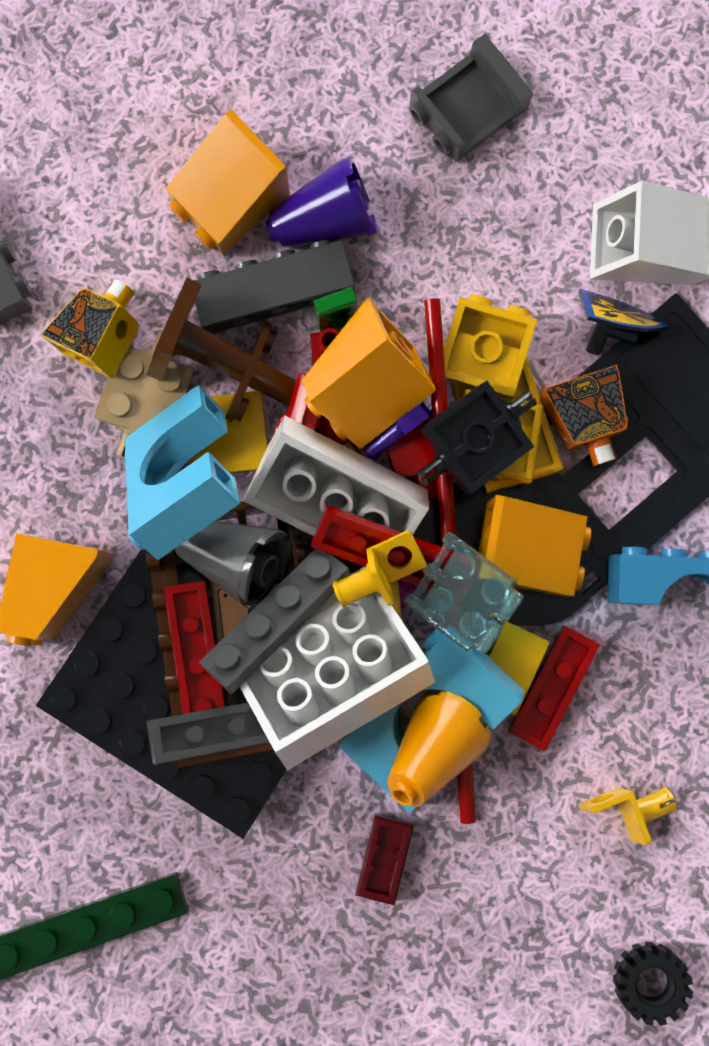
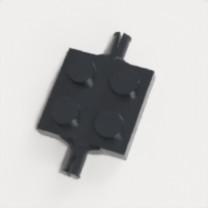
M486 380L421 427L419 430L432 447L435 456L433 461L417 471L419 478L434 470L422 482L428 486L446 472L456 480L463 492L468 496L535 446L523 431L519 419L522 414L536 406L535 398L521 406L523 402L533 395L529 391H525L509 404L497 395Z

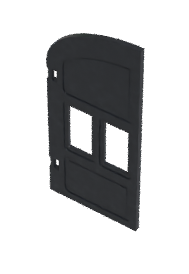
M677 293L651 313V315L670 325L668 330L658 332L639 331L635 344L620 340L578 376H584L614 365L618 367L625 411L630 419L627 421V430L619 435L610 437L617 459L594 467L590 454H588L563 477L560 473L533 480L530 484H520L490 494L486 493L483 485L473 494L466 496L456 481L453 482L457 549L459 554L477 560L487 502L495 495H501L588 516L586 527H591V539L587 551L582 550L579 566L585 569L584 578L593 572L598 579L582 593L579 590H575L574 597H563L475 581L465 603L461 602L462 605L490 618L519 625L539 626L566 619L608 584L609 556L622 554V547H643L648 550L709 497V328ZM545 411V414H546V417H547V420H548V423H549V426H550V425H552V422H551L550 418L548 417V415H547V413H546V411ZM646 436L676 472L608 530L578 494ZM438 499L429 503V510L413 536L441 547Z

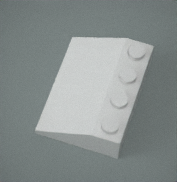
M366 567L360 568L359 570L355 571V572L352 573L351 575H353V574H355V573H357V572H359V571H361V570H363V569H366ZM375 592L344 608L334 593L239 687L275 753L288 771L435 683L428 659L392 605L387 606L382 594L380 595L378 592Z

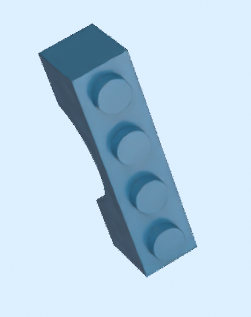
M622 547V554L609 556L607 603L660 605L667 589L684 576L699 578L709 585V551H700V558L686 557V550L661 549V556L647 555V548Z

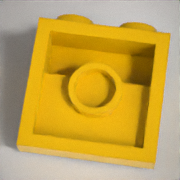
M470 294L469 299L460 297L444 347L446 379L475 388L487 380L497 394L514 398L538 319L530 317L531 311L522 307L509 305L507 310L492 306L493 301L480 295Z

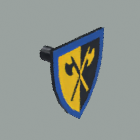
M579 288L578 293L586 318L589 321L596 322L586 347V351L591 354H601L607 337L635 344L639 331L658 332L670 328V325L637 307Z

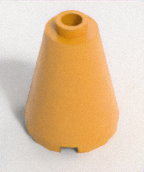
M441 690L438 695H430L431 691L427 692L417 702L387 778L390 794L397 803L413 807L423 805L478 759L490 745L491 730L489 726L486 730L479 721L482 716L481 712L465 698L452 692Z

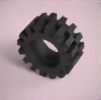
M645 942V946H640L639 943L632 945L633 951L628 953L625 950L621 954L624 958L622 962L616 961L614 966L617 974L613 975V983L616 986L614 990L617 997L636 1020L639 1021L642 1018L647 1025L653 1026V1020H656L660 1026L667 1025L666 1017L669 1016L673 1021H676L680 1018L676 1011L681 1008L686 1012L689 1005L685 1002V998L692 999L693 991L689 988L693 981L692 977L687 973L688 968L672 950L670 951L660 943L658 946L653 942ZM648 968L661 969L667 978L664 991L656 997H646L638 991V978Z

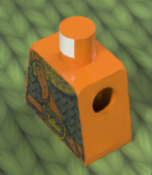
M617 365L546 387L542 390L539 396L542 405H544L543 408L568 451L587 446L594 467L617 459L610 437L619 435L628 428Z

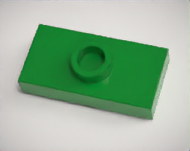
M352 287L313 301L315 318L320 333L327 328L338 329L344 327L357 311V299Z

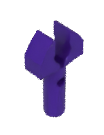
M421 402L397 420L390 428L365 445L366 455L371 459L376 458L429 418L432 413L425 403Z

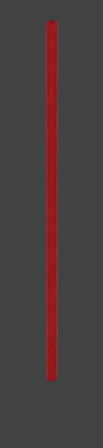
M439 298L424 300L429 376L436 388V391L431 394L432 419L448 408L441 302ZM444 472L436 478L441 547L458 553L453 477ZM445 596L447 627L453 623L463 632L461 601ZM470 764L457 775L460 823L463 824L476 822L473 766Z

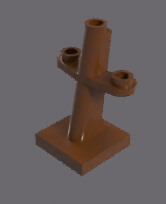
M186 277L155 348L147 376L162 381L171 358L179 355L191 358L238 381V387L225 415V419L230 422L233 419L241 422L250 400L243 397L247 387L289 406L296 380L259 360L262 351L265 353L270 352L278 332L271 329L272 325L264 322L250 355L188 321L202 284Z

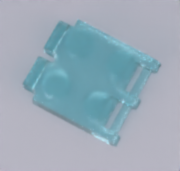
M446 532L442 539L445 544L433 563H427L423 569L425 576L414 594L407 595L404 603L466 652L476 648L485 654V652L490 650L503 630V627L493 618L496 617L504 623L508 622L524 596L513 588L517 582L516 579L456 535ZM453 549L454 553L444 569H439L450 550ZM432 580L435 581L424 601H422L420 598Z

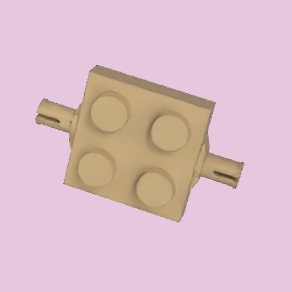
M162 329L158 330L152 351L129 347L113 379L107 377L94 418L114 425L123 432L116 452L118 456L125 457V438L188 393L195 372L194 368L176 363L171 359L162 381L147 376L155 348L163 332Z

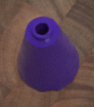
M350 156L341 159L269 210L270 219L265 221L271 240L274 243L279 241L283 247L312 244L321 240L333 241L368 236L378 232L375 215L369 216L367 212L369 210L368 201H370L358 169L355 163H352Z

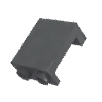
M483 34L472 43L471 53L424 89L417 85L411 90V106H409V111L418 125L424 126L426 124L434 134L433 142L437 149L444 156L450 154L455 162H458L528 109L533 92L488 36Z

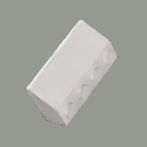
M284 416L270 441L243 500L314 536L326 505L400 532L409 530L412 534H414L429 510L428 491L426 488L287 416Z

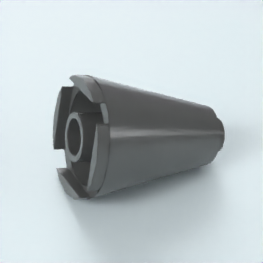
M214 521L175 548V552L181 559L244 607L253 610L270 593L275 583L280 584L287 577L291 563L292 544L284 539L287 536L286 532L279 529Z

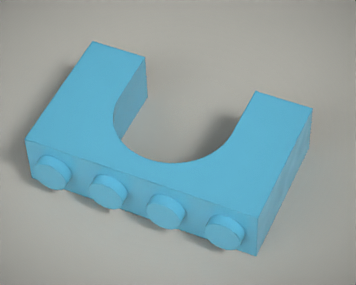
M200 385L194 387L125 438L124 460L126 463L125 483L127 486L128 536L138 549L147 550L157 560L240 504L236 478L209 452L178 473L193 456L228 432L224 410Z
M453 623L445 631L437 627L422 643V646L426 649L423 653L430 663L435 683L423 690L437 689L449 691L465 698L481 712L482 716L480 718L493 730L522 702L524 689ZM402 703L346 735L338 744V747L390 796L387 778L405 735L400 722ZM401 805L409 814L416 808Z

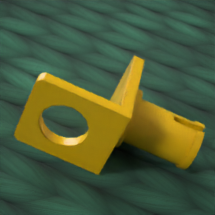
M407 530L366 549L368 558L366 569L340 581H335L332 584L335 594L344 608L375 592H378L380 595L382 594L387 606L394 604L390 583L425 568L426 561L412 532ZM397 546L408 548L412 552L411 560L405 566L398 567L392 565L388 561V554L391 549Z
M666 787L637 800L634 791L616 788L578 804L581 811L592 814L618 804L631 840L645 846L652 843L646 827L647 822L668 813H674L677 810L676 802L670 804L667 802L674 799V797Z

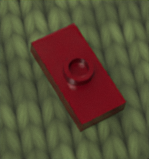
M377 813L374 814L355 896L395 906L414 823Z

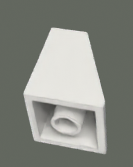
M642 180L593 204L590 279L693 285L709 279V197Z

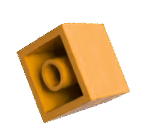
M232 109L224 114L166 187V191L172 201L168 204V207L182 223L189 219L198 229L194 234L203 246L209 251L215 247L222 255L269 214V210L290 195L286 166Z
M369 298L362 303L302 379L307 394L304 401L310 411L318 418L325 416L330 421L331 428L341 440L346 441L349 439L359 449L367 445L436 391L416 347Z
M495 495L486 505L477 560L481 562L482 569L476 581L563 597H574L575 590H581L584 580L585 569L579 566L581 552L582 550L587 551L591 539V527H586L588 516Z
M16 533L0 604V633L8 635L6 642L32 646V644L43 645L45 639H56L113 562L114 554L98 549Z

